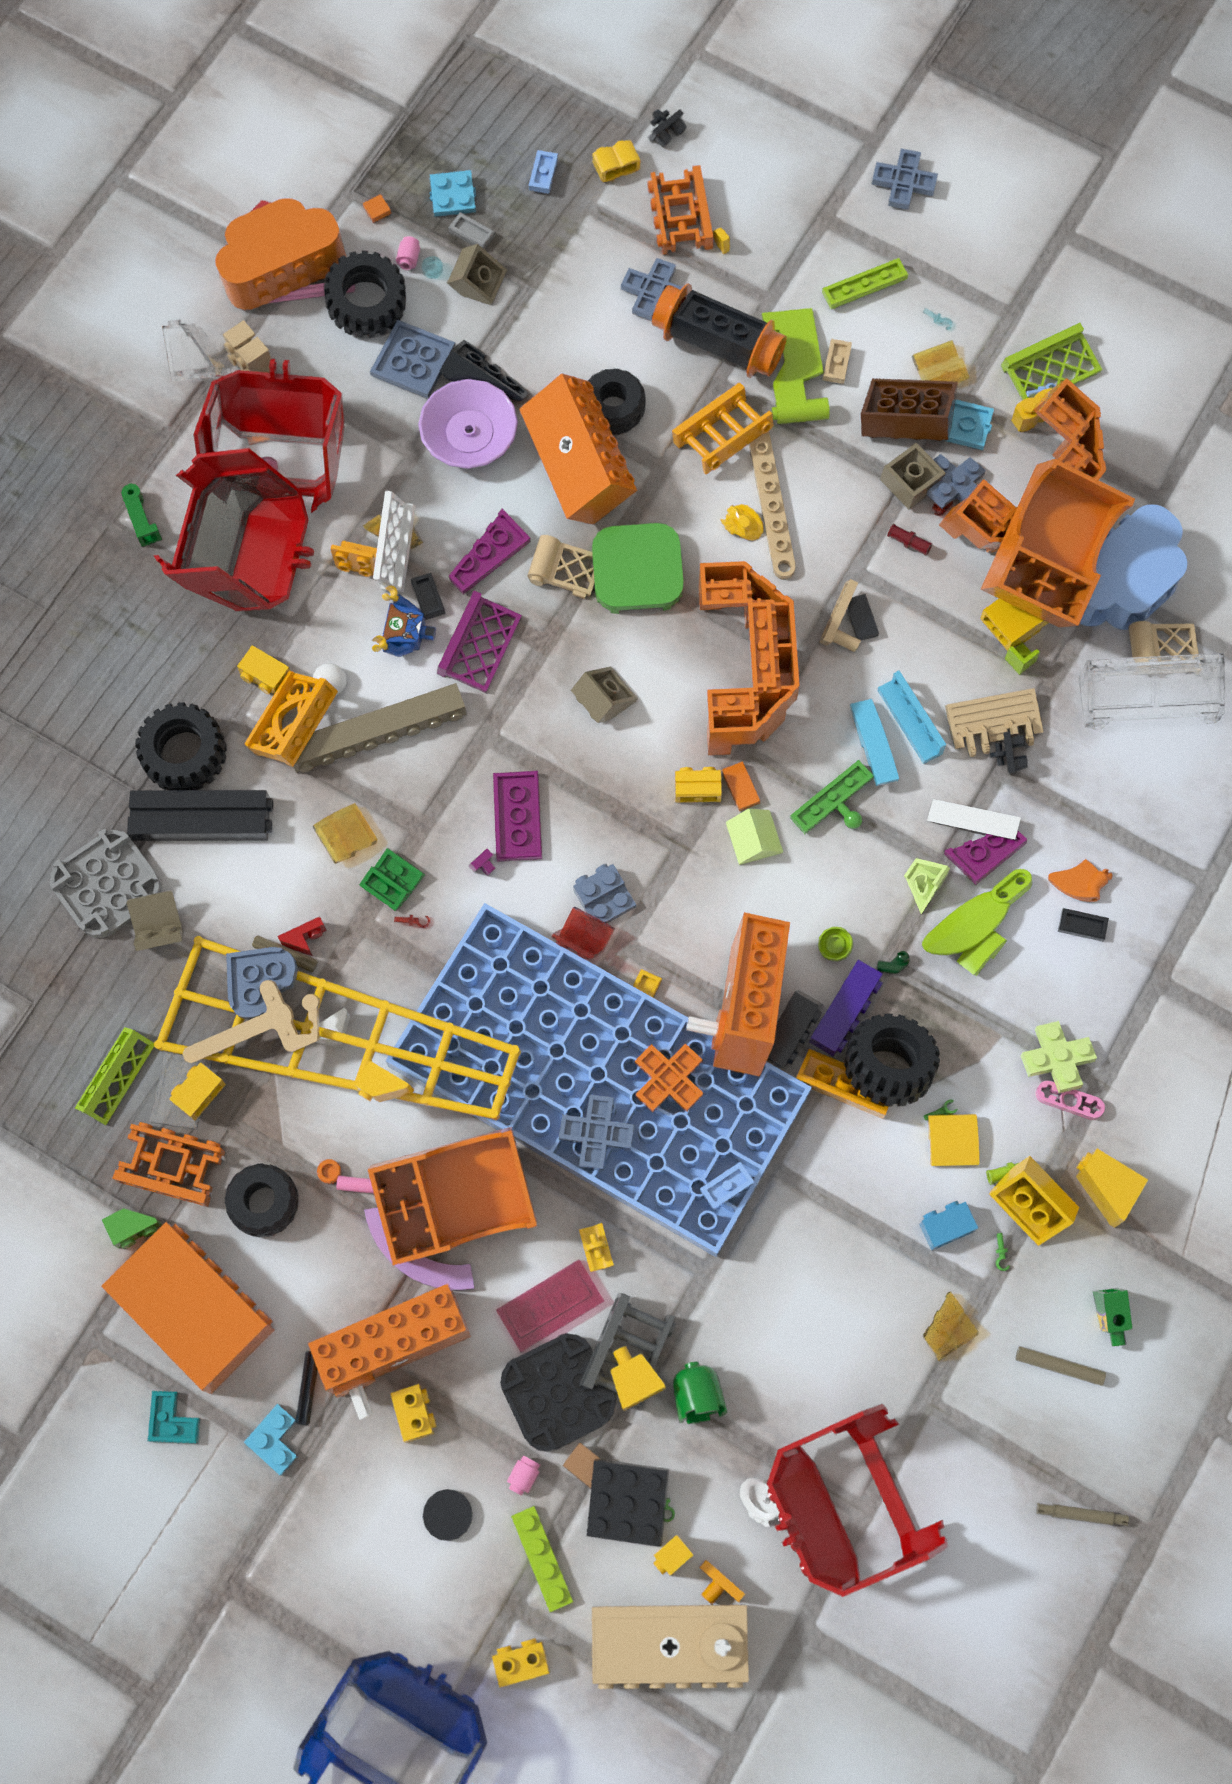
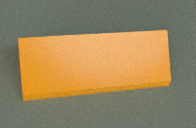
M812 1049L808 1050L796 1079L811 1086V1089L884 1119L889 1106H884L885 1103L881 1102L876 1104L868 1096L866 1098L860 1094V1090L852 1086V1079L847 1078L843 1062Z

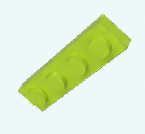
M897 258L822 288V294L830 309H834L907 280L908 273L900 258Z
M535 1506L512 1515V1520L549 1612L572 1603L573 1599Z

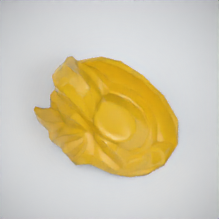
M731 505L727 509L726 519H720L724 528L731 535L737 534L746 540H757L763 533V522L760 516L748 505Z

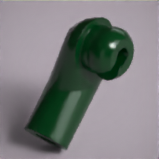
M900 951L891 962L878 960L877 971L898 974L908 966L910 956L906 951Z

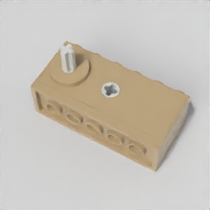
M747 1605L592 1607V1684H598V1689H613L614 1684L623 1683L624 1689L639 1688V1683H650V1688H665V1683H675L676 1688H691V1683H701L702 1688H717V1682H727L728 1687L738 1688L743 1687V1682H749ZM668 1639H672L673 1644H677V1648H673L670 1654L667 1653V1649L662 1648V1645L667 1644Z

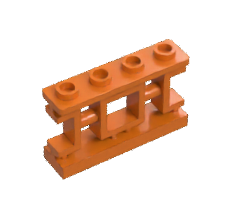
M692 166V171L689 172L688 169H685L684 179L665 181L663 173H659V176H656L655 172H651V180L647 181L648 193L653 194V198L650 199L651 210L656 212V216L653 217L655 230L659 229V234L656 235L658 248L662 247L663 255L667 254V250L676 252L675 242L695 240L696 249L703 245L704 250L713 249V232L701 166ZM690 181L693 183L695 200H693L692 192L681 194L680 191L690 189ZM657 185H660L661 193L672 192L673 194L663 196V205L660 203ZM689 205L690 215L671 217L669 206ZM697 216L699 217L702 236H700L698 228L687 230V226L696 225ZM664 221H666L667 229L679 228V231L669 232V241L666 238Z
M139 1122V1125L131 1124V1133L128 1134L127 1138L138 1143L132 1162L129 1164L119 1161L118 1170L115 1169L112 1179L121 1184L208 1207L211 1200L209 1196L213 1188L202 1183L209 1162L221 1165L222 1156L224 1157L225 1151L220 1148L221 1144L207 1140L206 1144L197 1142V1137L184 1134L182 1138L175 1136L176 1132L162 1128L160 1132L153 1130L152 1125ZM139 1134L168 1141V1144L158 1142L154 1154L146 1152L144 1150L148 1140L140 1137ZM184 1146L214 1155L203 1154L200 1166L190 1164L193 1152L184 1149ZM164 1150L183 1155L177 1176L157 1171ZM141 1160L150 1162L147 1174L156 1177V1180L127 1173V1170L137 1172ZM186 1173L194 1174L196 1178L193 1186L196 1189L202 1190V1192L172 1185V1183L183 1184Z

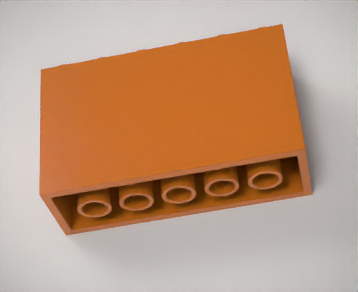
M165 1222L101 1287L202 1391L212 1394L275 1330L271 1326L273 1320L264 1311L262 1312L260 1309L256 1311L254 1307L257 1304L244 1292L239 1294L237 1292L240 1287L226 1274L224 1276L221 1275L223 1270L216 1262L212 1261L209 1257L207 1259L204 1258L207 1253L198 1244H195L193 1241L190 1243L187 1241L190 1236L177 1224L171 1226Z

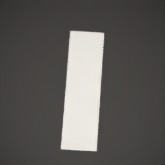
M933 799L927 821L1015 840L1021 817Z

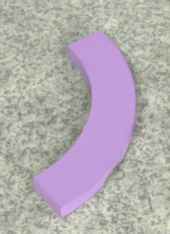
M378 1208L364 1210L366 1221L375 1243L383 1255L392 1263ZM423 1257L394 1265L403 1274L427 1286L438 1288L448 1283L452 1290L475 1289L471 1264L448 1265Z

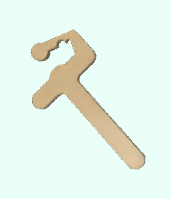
M273 980L263 981L260 985V992L267 1007L264 1014L186 1047L182 1055L186 1062L194 1063L270 1029H275L278 1032L281 1042L287 1051H296L320 1040V999L315 994H308L302 999V1005L304 1009L308 1010V1017L313 1022V1028L310 1029L311 1034H298L293 1023V1011L284 1002L276 982Z

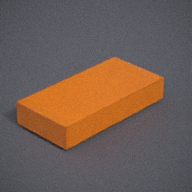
M743 761L722 769V775L739 812L760 804L759 796Z

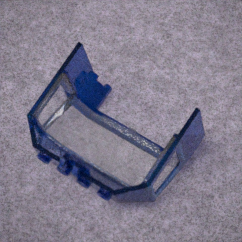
M386 1651L353 1659L299 1745L293 1770L299 1776L303 1777L305 1774L310 1779L308 1784H318L330 1763L362 1784H467L488 1743L479 1707L474 1704L475 1701L466 1694L460 1695L453 1691L452 1686L445 1682L447 1678L445 1673L442 1672L437 1679H434L430 1676L434 1666L429 1663L426 1668L420 1666L416 1668L408 1663V1659L404 1655Z

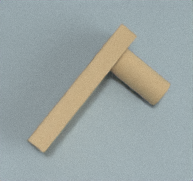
M852 579L845 582L819 643L828 646L834 642L853 652L857 650L860 640L838 630L858 582Z

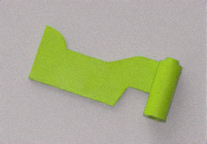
M805 308L762 313L763 321L768 323L770 320H774L775 331L787 336L783 351L784 364L773 382L775 407L771 408L773 420H776L777 424L829 419L828 398L806 399L803 383L823 374L813 309Z

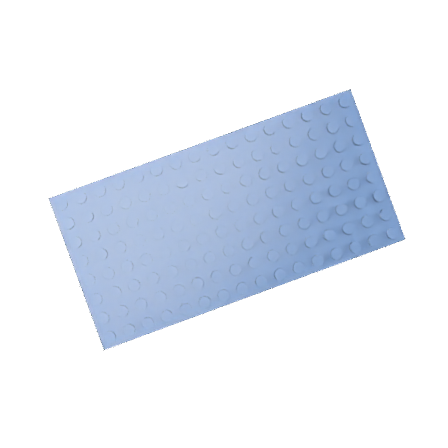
M486 903L483 904L416 1011L488 1037L517 1045L520 1048L521 1054L518 1057L510 1081L511 1085L508 1087L500 1118L493 1120L476 1115L472 1116L496 1130L512 1127L515 1140L518 1143L714 1257H717L812 1088L768 1062L765 1063L760 1076L713 1067L715 1050L711 1049L713 1036L686 1030L688 1017ZM411 1020L394 1047L435 1058L444 1031ZM453 1034L444 1061L502 1077L509 1053ZM651 1044L668 1060L684 1044H687L703 1059V1062L687 1078L704 1095L687 1112L670 1096L654 1112L649 1110L635 1096L651 1079L635 1064V1060ZM393 1056L387 1057L385 1061L388 1067L425 1088L432 1067ZM441 1070L433 1093L446 1100L491 1109L499 1086ZM590 1094L613 1097L611 1121L634 1124L631 1150L607 1147L603 1170L579 1167L582 1143L559 1140L562 1115L586 1118ZM741 1162L753 1179L754 1184L713 1210L701 1193L700 1188Z

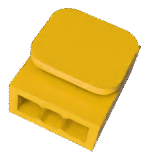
M1001 599L996 600L983 609L980 617L981 621L1007 651L1009 648L1016 647L1022 642L1025 643L1048 624V622Z

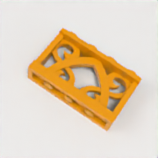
M288 671L246 740L245 746L257 756L274 759L294 767L338 690L324 678L317 679ZM297 707L298 714L293 723L282 730L284 716L287 712Z

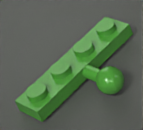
M857 760L792 813L790 819L806 834L837 809L844 816L845 825L850 829H857L862 824V816L856 811H851L844 802L869 783L874 777L873 774Z

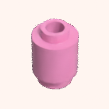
M404 237L399 244L396 263L404 270L414 269L417 266L420 245L416 238Z
M522 1456L521 1460L516 1462L507 1480L511 1484L509 1489L521 1496L523 1492L529 1494L539 1474L540 1464Z

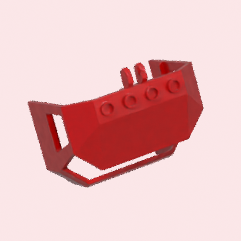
M883 1403L858 1412L778 1449L767 1481L769 1498L776 1504L779 1511L778 1518L780 1524L776 1525L775 1528L777 1532L787 1529L789 1537L782 1541L783 1546L790 1545L792 1550L797 1552L801 1561L800 1569L803 1575L808 1577L809 1582L842 1597L923 1563L948 1548L946 1537H941L940 1529L945 1528L943 1520L916 1531L874 1436L900 1425L895 1418L890 1420L886 1416L888 1409ZM847 1431L858 1444L900 1537L903 1557L894 1562L892 1567L864 1580H860L858 1558L816 1463L801 1447L831 1432L836 1435Z

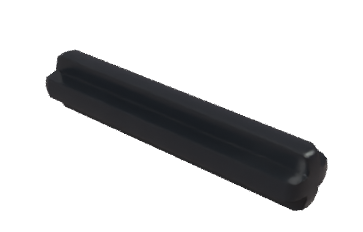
M306 1351L296 1415V1424L304 1426L310 1424L317 1375V1366L311 1351Z

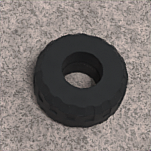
M616 368L601 370L591 376L588 381L592 384L594 395L600 402L603 415L610 424L611 433L613 435L621 434L637 426L644 415L646 405L645 391L640 380L630 372ZM610 397H618L624 401L618 406H608L603 403L605 399Z
M264 1163L249 1165L236 1173L227 1186L225 1195L226 1212L232 1223L245 1234L254 1237H270L282 1232L293 1221L298 1211L299 1196L293 1180L282 1169ZM260 1188L272 1189L275 1199L270 1209L264 1213L252 1212L249 1201L253 1193Z

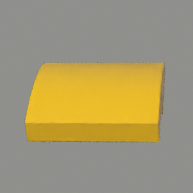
M976 1114L928 1115L931 1166L980 1165Z

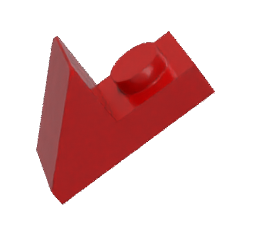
M319 916L277 937L283 946L313 956L306 940L317 939L327 930Z

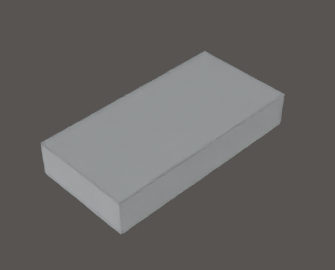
M459 213L448 227L450 233L471 245L479 244L484 250L495 237L494 231L462 213Z

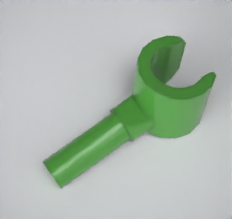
M947 1100L941 1108L923 1115L925 1121L928 1120V1115H953L958 1109L950 1111L947 1105L953 1103L954 1100Z

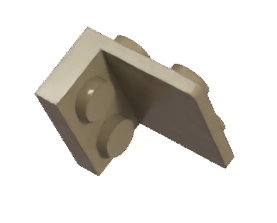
M172 890L127 900L135 932L134 946L136 951L182 941L184 932Z

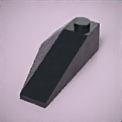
M466 340L461 341L450 351L440 369L444 377L451 382L466 379L485 381L504 391L509 399L522 402L529 394L512 377L502 375L501 368L497 364L492 365L486 361L487 355Z

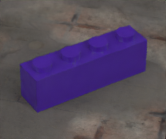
M857 960L812 1034L809 1043L834 1057L837 1051L841 1053L848 1042L845 1040L848 1032L853 1034L860 1022L857 1020L860 1012L865 1014L871 1004V1001L868 1000L872 993L877 994L883 984L880 981L883 973Z

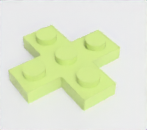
M1059 1021L1036 1026L1035 1032L1041 1048L1022 1052L1021 1054L1028 1077L1051 1072L1058 1093L1082 1088L1083 1083L1076 1066L1092 1063L1097 1059L1089 1037L1067 1042Z

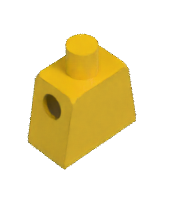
M626 1346L613 1352L619 1366L611 1369V1374L624 1411L666 1389L662 1380L642 1354L632 1358Z

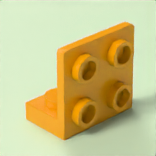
M343 540L341 546L331 545L330 550L336 568L344 572H358L365 577L373 576L377 548Z

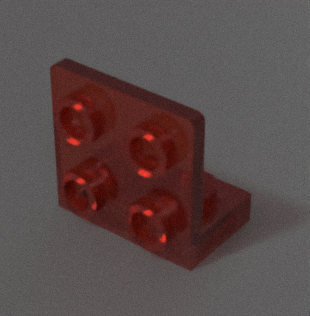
M573 907L563 928L554 932L552 938L557 940L556 943L566 949L570 947L577 951L576 954L579 957L589 960V958L593 959L604 952L615 928L583 910Z

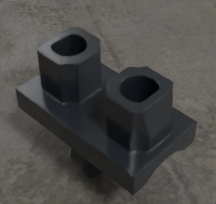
M656 109L653 112L654 119L650 123L653 127L657 124L658 126L648 136L651 143L656 140L663 148L673 139L667 130L671 128L676 136H679L686 130L687 126L682 119L684 113L681 109L669 118H666L670 115L668 110L662 112Z
M1003 732L1006 751H1002V743H996V752L990 753L989 756L990 759L997 758V766H1004L1003 757H1007L1009 775L1016 774V771L1028 768L1027 756L1014 757L1013 752L1014 748L1025 747L1024 734Z

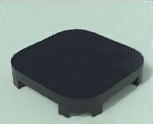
M568 1333L558 1335V1337L517 1358H513L506 1363L502 1371L500 1382L502 1392L524 1438L531 1447L538 1451L551 1452L558 1450L603 1427L611 1420L615 1413L616 1401L613 1391L600 1385L597 1387L593 1386V1389L580 1386L593 1350L587 1340L579 1335Z

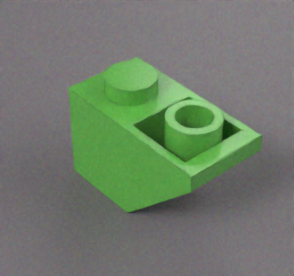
M124 1208L102 1219L113 1245L117 1248L122 1247V1249L133 1246L136 1243L135 1240L142 1236L145 1238L152 1236L157 1231V1228L162 1226L161 1222L154 1217Z

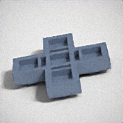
M901 148L897 166L876 162L872 185L892 188L888 206L909 210L912 192L933 196L938 173L918 170L921 152Z
M656 258L649 274L628 268L621 283V290L638 295L632 308V314L652 321L656 304L663 290L668 285L678 289L682 288L670 283L676 270V264Z
M939 454L933 460L946 474L928 490L926 495L942 509L955 498L962 502L977 487L975 482L984 476L986 470L971 457L958 467H955L942 454Z
M590 1094L586 1118L562 1115L559 1140L582 1143L579 1167L603 1170L607 1147L631 1150L634 1124L611 1121L613 1097Z

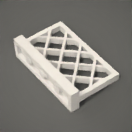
M385 491L373 579L381 584L380 589L383 591H388L385 588L392 585L397 589V592H404L416 506L405 503L392 491Z

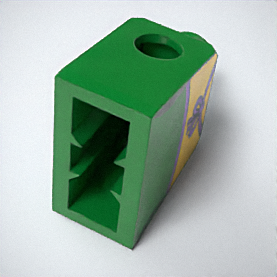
M1111 1288L1093 1291L1100 1330L1110 1334L1111 1346L1126 1345L1124 1331L1132 1330L1128 1290ZM1116 1316V1322L1113 1323V1318Z

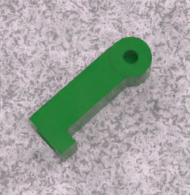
M132 483L125 485L121 491L122 498L141 546L144 547L163 540L156 523L149 524L142 505L144 497L140 488Z

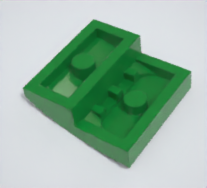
M387 848L374 867L371 866L359 886L394 911H397L421 882L425 873L390 848Z

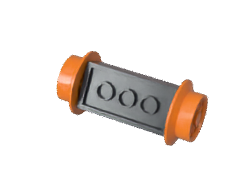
M689 283L685 284L681 289L668 285L659 297L652 317V325L663 330L665 341H670L674 336L747 369L748 378L753 377L757 372L770 377L781 359L787 341L786 335L775 331L774 320H770L767 323L692 290V285Z

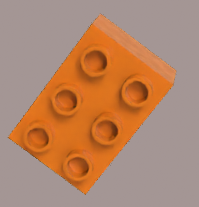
M1057 459L1037 464L980 590L1059 628L1078 626L1101 577L1096 571L1101 547L1112 526L1127 509L1133 506L1135 498Z
M512 1127L372 1164L367 1169L393 1266L445 1252L460 1244L487 1235L518 1228L529 1229L537 1226L534 1207Z

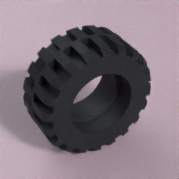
M362 250L360 254H356V251L351 252L347 258L344 255L338 259L339 264L333 263L330 267V272L325 277L324 295L329 317L335 321V325L339 329L344 327L345 333L349 335L352 332L356 333V337L363 338V335H369V338H374L377 333H380V335L386 334L387 328L392 330L396 320H401L406 307L405 280L403 274L400 273L399 267L396 264L392 265L391 259L387 256L381 258V253L378 252L368 254V250ZM371 282L380 286L386 295L374 306L360 307L352 304L345 297V294L350 287L357 283Z
M178 702L177 706H173L172 703L167 704L165 709L160 711L158 708L153 711L155 715L151 718L149 716L146 717L144 720L145 726H140L137 732L140 738H136L135 746L140 765L153 783H157L164 790L168 788L170 790H191L192 788L200 790L204 788V783L208 782L210 784L215 780L213 775L215 773L217 775L220 774L222 771L220 763L224 764L227 756L224 752L227 751V745L218 723L214 717L210 716L208 711L204 708L200 710L198 705L192 703L187 707L185 702ZM180 733H193L200 736L201 746L197 754L190 760L174 764L162 759L163 747L173 736Z
M879 1014L872 1016L871 1020H864L854 1030L845 1054L844 1066L847 1078L852 1079V1086L855 1089H859L863 1097L866 1098L868 1096L876 1104L881 1102L885 1103L884 1106L892 1107L893 1104H897V1107L906 1106L907 1102L913 1104L919 1098L926 1095L940 1064V1052L938 1046H935L936 1041L932 1035L929 1036V1031L924 1026L920 1027L917 1025L918 1022L914 1019L910 1021L905 1019L906 1016L898 1015L897 1017L893 1016V1014H884L881 1017ZM890 1051L896 1053L907 1061L910 1068H890L881 1063L875 1057L874 1052Z

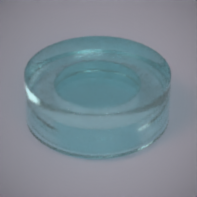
M430 256L423 260L421 267L424 276L435 279L442 274L443 265L438 257Z

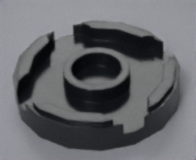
M445 1489L436 1492L427 1500L423 1509L425 1528L432 1536L439 1540L451 1541L460 1538L468 1531L472 1523L473 1512L471 1503L465 1495L456 1490Z

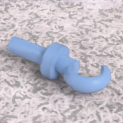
M1049 383L1046 387L1039 386L1037 390L1027 391V396H1035L1038 392L1048 389L1049 386L1054 388L1056 385Z

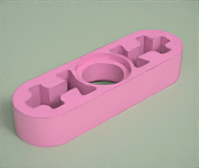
M1044 1081L1036 1089V1098L1041 1103L1089 1120L1098 1119L1105 1111L1104 1102L1100 1098L1078 1090L1063 1092L1059 1096L1058 1102L1055 1101L1056 1096L1044 1097L1045 1093L1041 1090H1045L1046 1087L1050 1088L1051 1093L1058 1094L1055 1082ZM1067 1094L1075 1096L1077 1100L1076 1105L1073 1107L1067 1106L1064 1103V1096ZM1082 1099H1085L1084 1105L1090 1106L1092 1103H1095L1099 1111L1092 1114L1090 1113V1108L1083 1106L1079 1110L1078 1107L1081 1105Z

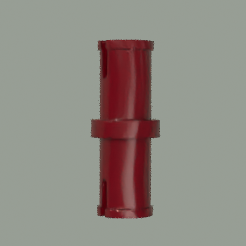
M896 524L890 527L887 534L888 537L903 543L905 548L908 549L910 547L925 556L928 555L933 543L916 536L915 532H908Z

